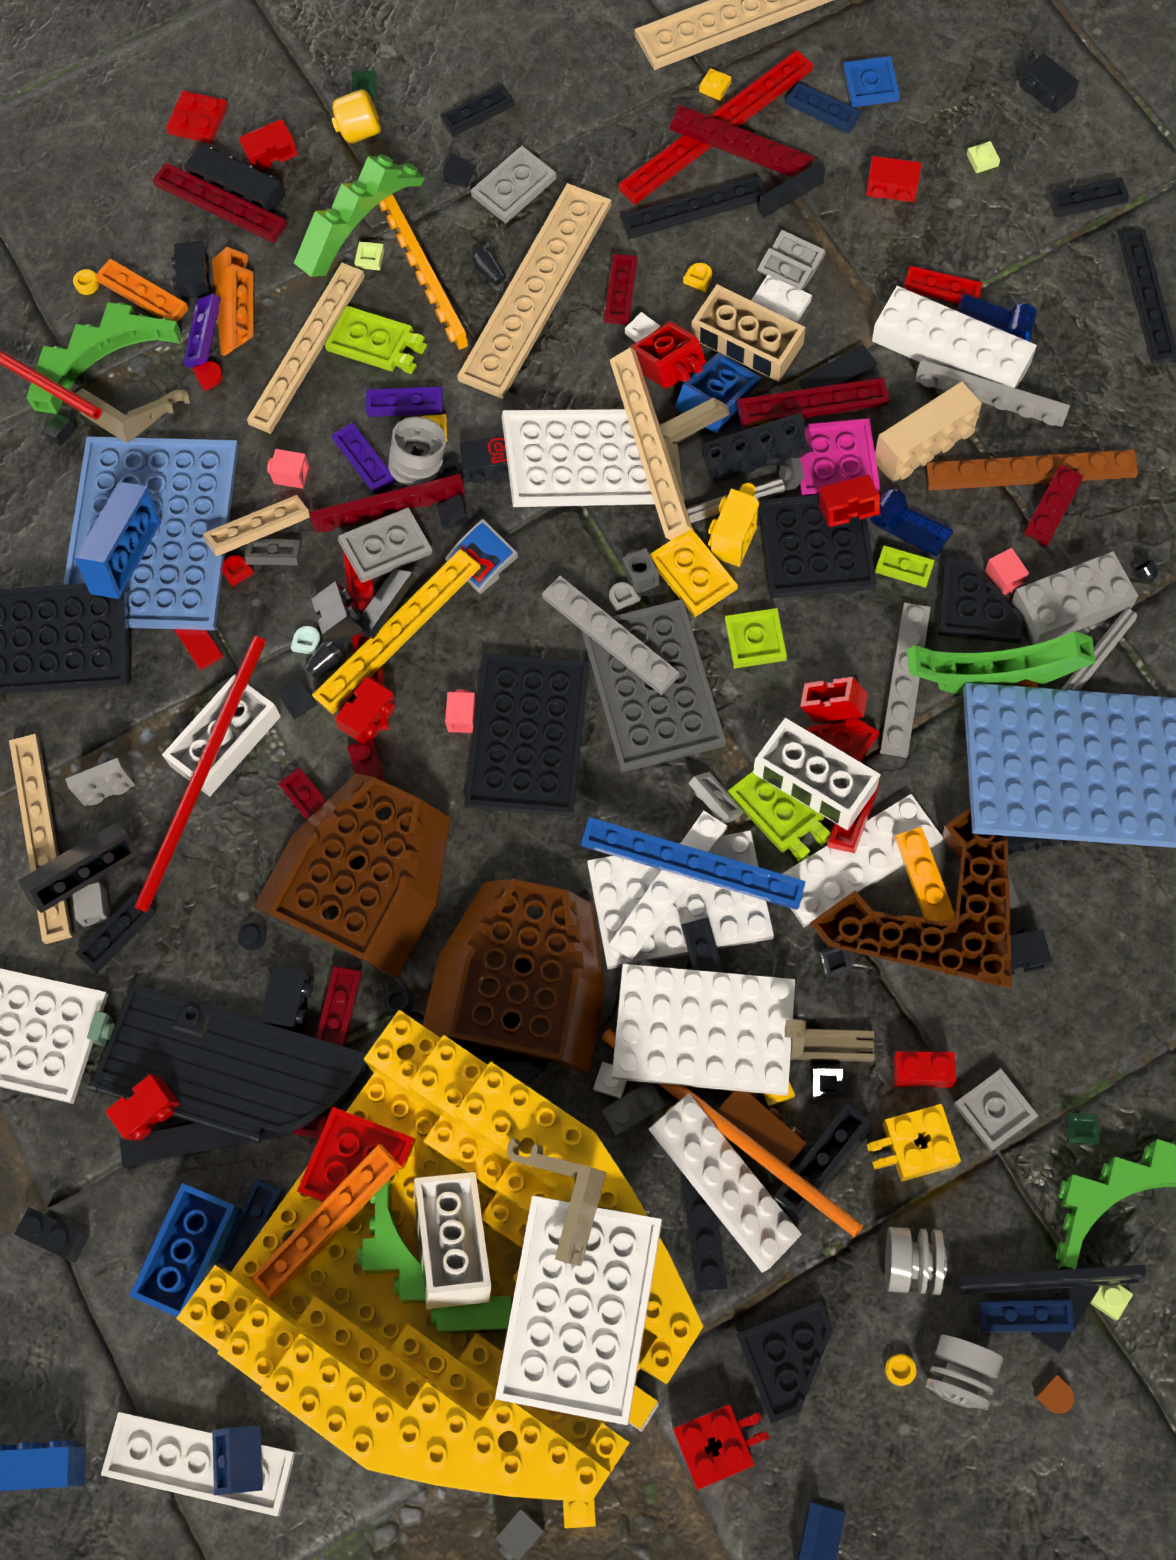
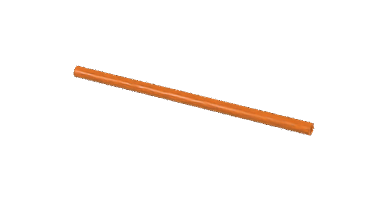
M610 1028L603 1034L602 1040L615 1050L616 1032ZM659 1084L679 1101L690 1094L721 1134L855 1238L863 1228L860 1222L685 1086Z

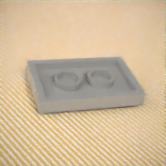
M521 146L471 189V196L506 224L557 179L556 172Z
M409 508L338 536V542L361 583L432 554V548Z

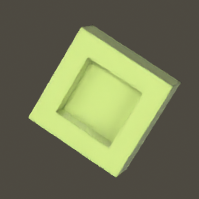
M991 141L968 148L967 157L976 173L999 166L1000 159Z
M359 242L355 258L356 268L380 270L384 255L383 244Z
M1121 1285L1100 1286L1090 1304L1116 1321L1121 1316L1133 1294Z

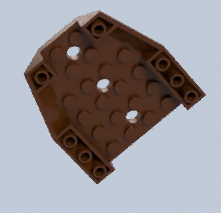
M355 774L292 835L253 908L277 920L280 919L398 979L438 902L451 818L420 798L375 777ZM382 808H391L392 814L387 820L378 819V812ZM358 856L365 857L363 868L354 870L352 868L353 859ZM337 906L339 909L337 917L332 920L326 919L325 911L327 908Z
M517 879L484 882L438 956L422 1026L440 1038L445 1035L451 1040L561 1062V1068L589 1074L605 995L593 904L568 890ZM532 906L539 907L543 915L539 919H531L526 912L528 908ZM519 960H526L531 964V970L527 973H520L516 970L515 964ZM510 1014L517 1016L520 1021L519 1026L514 1029L507 1028L503 1023L505 1016Z

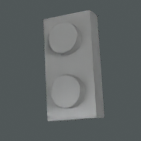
M710 772L694 776L688 783L695 791L696 796L704 801L712 811L713 816L725 824L736 820L743 814L744 811Z

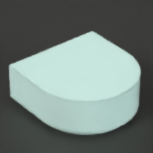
M312 626L299 628L293 637L292 651L313 655L321 645V637L318 630Z

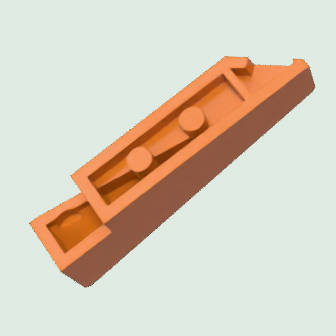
M229 247L222 250L212 260L215 295L221 298L217 320L220 351L223 356H226L253 337V272L246 269L248 255Z

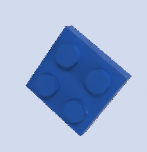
M891 56L844 62L843 71L851 107L899 101L900 93Z

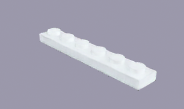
M703 811L680 844L710 853L727 829V825ZM661 870L609 943V947L633 963L691 879Z

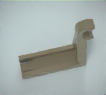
M83 388L75 393L102 409V414L97 420L79 411L80 414L126 443L137 437L166 412L174 413L173 404L177 401H184L185 404H190L189 395L186 391L174 390L159 400L131 410L125 415Z
M712 398L659 425L683 500L685 499V493L681 479L679 450L675 442L730 415L728 405L716 398Z
M786 1020L785 1037L791 1038L790 1060L874 1062L875 1060L874 1054H866L874 1053V1041L856 1040L874 1039V1031L806 1029V1022L803 1020Z
M512 1138L507 1147V1154L512 1161L576 1178L555 1260L581 1267L606 1172L543 1155V1146L539 1144L532 1146V1153L529 1157H522L519 1155L520 1140Z

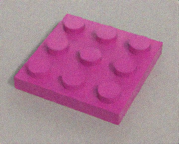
M870 418L809 424L813 452L806 453V455L800 457L804 479L799 484L801 496L819 495V487L865 475H870L879 492L880 484Z

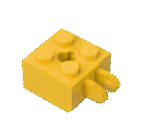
M751 483L742 484L739 491L731 489L728 497L722 498L718 512H721L718 520L713 519L709 528L711 536L708 546L711 547V553L716 559L737 567L741 566L757 529L759 502L754 497L756 489Z
M942 1104L885 1119L882 1126L886 1138L867 1144L868 1151L873 1152L890 1147L892 1156L879 1158L872 1162L874 1169L895 1164L900 1181L956 1167L961 1162ZM918 1137L927 1142L925 1149H921V1145L917 1147L914 1143Z

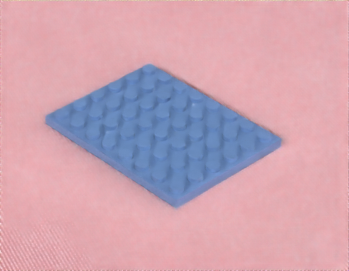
M86 437L63 584L85 583L76 563L75 555L77 550L81 548L88 531L92 529L99 512L103 510L109 500L110 493L114 491L118 482L148 486L161 524L127 584L128 628L216 630L225 553L216 557L205 542L203 533L229 523L239 448L237 440L134 438L126 443L118 437Z
M965 683L963 696L972 833L1176 848V698Z

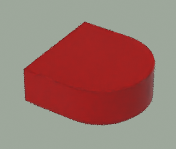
M208 361L192 368L204 391L217 386L222 381L223 374L221 368L215 362Z
M240 555L229 556L223 562L222 572L232 587L254 574L250 565L246 564L245 558Z

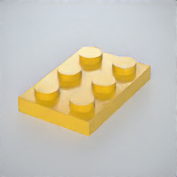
M693 529L672 539L649 554L659 574L679 599H683L684 605L694 617H697L738 588L737 583Z

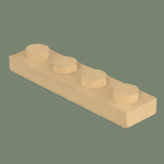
M295 495L203 533L204 540L217 557L310 518L309 510L300 498Z

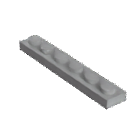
M922 359L915 379L916 382L926 387H935L944 391H948L963 381L980 402L995 406L1000 410L1018 413L1026 418L1041 420L1052 426H1063L1070 405Z
M561 576L542 593L544 600L660 695L679 677V672Z
M904 603L880 748L881 754L905 758L908 756L920 677L909 674L907 648L914 645L925 647L931 608L928 606Z

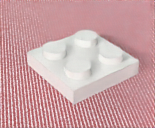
M767 275L751 301L797 323L811 302L812 295Z

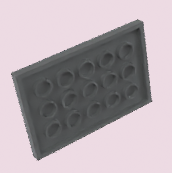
M683 599L612 617L679 672V677L662 695L581 630L621 773L726 746V739Z

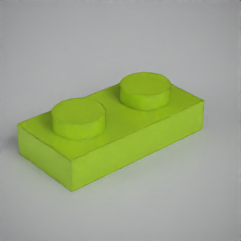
M883 546L875 573L926 588L935 560Z

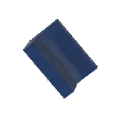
M260 1426L212 1430L214 1496L263 1491Z
M809 1502L797 1560H836L846 1512Z

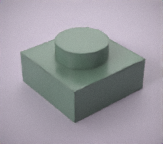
M95 1011L87 1039L96 1045L105 1046L107 1039H110L113 1032L114 1019L107 1013Z

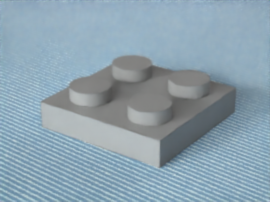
M118 758L66 778L68 788L84 806L99 804L104 798L123 794L129 788L135 786L132 776Z
M1002 1069L954 1103V1106L990 1152L1038 1117L1037 1113Z

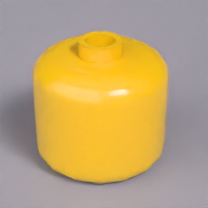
M360 89L334 100L332 105L334 114L332 123L336 132H341L346 142L354 144L380 133V120L374 103L366 90Z

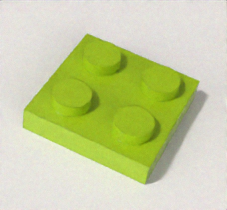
M777 608L725 616L724 621L733 669L787 660Z

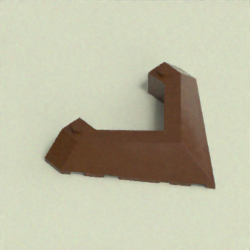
M971 807L944 826L943 840L960 858L954 921L925 920L924 917L907 915L899 917L885 915L883 912L872 911L855 890L810 922L812 928L826 945L1012 989L1007 836L972 833Z

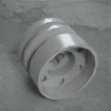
M421 417L405 418L397 423L392 433L388 468L391 475L398 482L406 486H414L437 480L446 446V436L443 429L436 422Z
M889 1227L885 1250V1282L887 1292L908 1293L911 1281L915 1279L919 1294L926 1293L929 1280L931 1295H940L947 1269V1253L942 1231L932 1230L929 1243L927 1230L921 1229L917 1242H912L909 1228Z
M941 1335L935 1356L946 1362L947 1365L946 1368L932 1366L930 1372L942 1378V1381L928 1378L925 1387L934 1391L942 1399L959 1406L988 1410L990 1401L979 1396L978 1392L989 1395L993 1394L994 1389L982 1382V1378H998L1003 1357L974 1343L948 1335Z

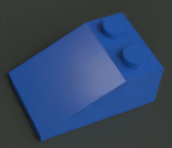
M720 352L702 367L703 371L694 374L683 384L675 405V409L682 413L712 398H716L728 405L730 415L705 427L715 433L722 430L738 411L736 405L738 399L747 398L761 379L757 374Z

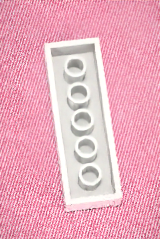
M896 286L876 321L872 342L918 362L922 359L1016 389L1032 362L1037 346L899 286Z

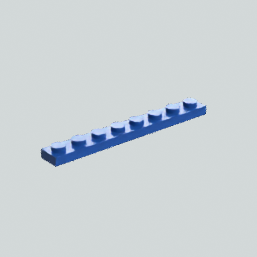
M591 817L587 820L580 845L795 910L800 906L806 882Z

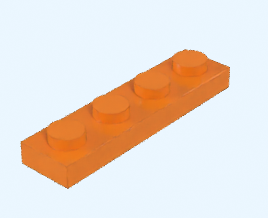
M109 259L95 275L99 283L160 319L169 318L178 322L189 309L187 303L112 259Z

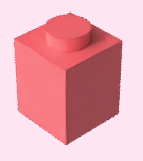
M275 449L273 458H270L268 461L267 471L270 473L274 484L303 489L310 466L306 455L303 453Z
M1012 548L989 559L985 570L993 584L1004 595L1009 592L1014 594L1016 589L1025 586L1029 572Z
M462 689L447 693L445 723L448 732L473 733L477 706L475 693Z

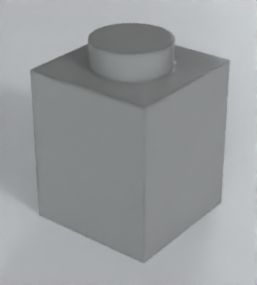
M94 881L73 894L75 919L83 927L105 923L110 918L107 890L100 882Z

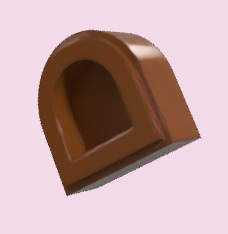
M1055 1375L1035 1397L1048 1411L1055 1414L1068 1412L1074 1404L1072 1389L1058 1375Z

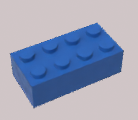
M118 482L114 491L110 493L109 500L103 510L99 512L92 529L88 531L81 548L77 550L75 560L90 594L119 599L157 532L161 521L148 486Z
M182 1183L129 1296L178 1317L214 1265L217 1266L220 1255L242 1209Z
M48 1441V1448H46V1443H18L17 1450L16 1445L0 1444V1491L85 1486L86 1447H76V1441Z

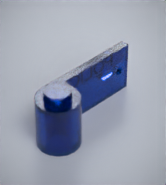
M966 294L962 295L958 312L1028 342L1031 339L1037 316V310L1029 304H1017L1011 310H1007Z
M898 489L886 490L880 498V514L869 517L870 521L880 529L935 556L939 554L953 534L952 529L909 509L905 494Z

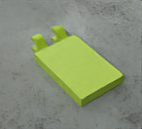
M346 306L324 346L329 352L393 372L395 366H398L404 372L413 374L417 366L415 363H412L414 357L409 354H403V351L408 346L413 351L423 354L427 344L423 343L424 336L414 334L413 328L410 325Z
M753 771L728 790V794L782 853L789 848L799 863L810 857L808 855L810 850L799 840L809 831L821 847L827 844L831 833L820 823L824 820L823 815L758 777Z

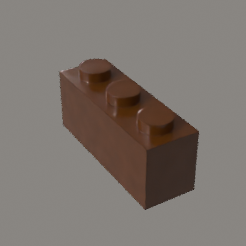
M734 1091L717 1112L790 1167L807 1145L804 1141L805 1136L794 1126L787 1127L781 1121L783 1117L770 1106L768 1109L759 1102L760 1097L755 1092Z

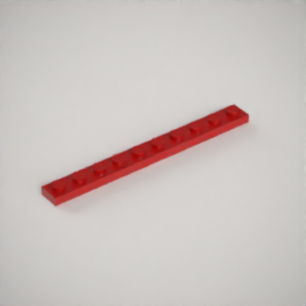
M796 50L712 113L710 117L739 127L813 71V63ZM683 135L618 184L619 191L636 205L712 146Z

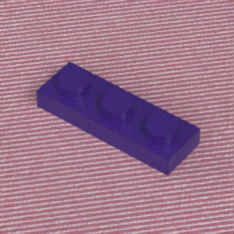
M214 293L196 301L183 364L189 368L207 363L209 358L210 345L214 336V327L219 314L221 300Z
M442 387L366 390L367 417L443 414Z
M353 423L348 424L331 435L332 441L374 495L395 482V478L391 475L389 469Z

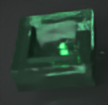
M353 71L351 91L355 92L363 89L370 96H376V71Z
M1068 1113L1066 1115L1067 1144L1099 1145V1115Z

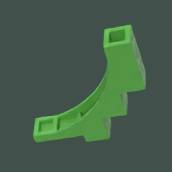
M382 154L379 156H368L358 181L341 184L332 208L314 212L294 264L311 277L326 276L337 252L356 225L385 198L405 187L421 186L425 177L418 173V169L412 164L404 163V165H397L393 163L391 158Z
M108 302L100 327L91 324L75 325L68 349L60 346H43L36 371L69 390L86 369L104 356L120 348L145 341L159 340L180 344L182 333L177 322L169 318L157 319L142 314L137 316L132 306L125 303L116 304ZM31 383L26 397L34 411L53 414L59 413L63 402Z
M1076 631L1039 644L995 652L948 653L932 651L916 645L907 648L910 675L937 682L940 690L956 695L963 693L965 683L1010 686L1027 679L1040 684H1046L1096 663L1092 637Z
M1157 1139L1150 1146L1146 1145L1142 1155V1163H1145V1166L1114 1157L1108 1163H1104L1100 1180L1104 1181V1184L1074 1174L1067 1178V1181H1062L1058 1192V1198L1062 1199L1060 1207L1072 1212L1071 1214H1066L1063 1224V1230L1067 1231L1065 1242H1060L1057 1249L1056 1260L1060 1261L1058 1269H1076L1084 1237L1097 1219L1113 1204L1144 1190L1176 1187L1175 1144Z
M389 1179L370 1199L371 1204H375V1216H370V1233L375 1234V1238L363 1239V1247H358V1266H363V1271L366 1274L399 1273V1277L394 1279L395 1296H399V1301L403 1304L426 1303L422 1265L411 1254L402 1240L391 1212V1180ZM490 1296L488 1303L431 1309L432 1327L437 1326L439 1334L507 1332L513 1298L511 1296Z

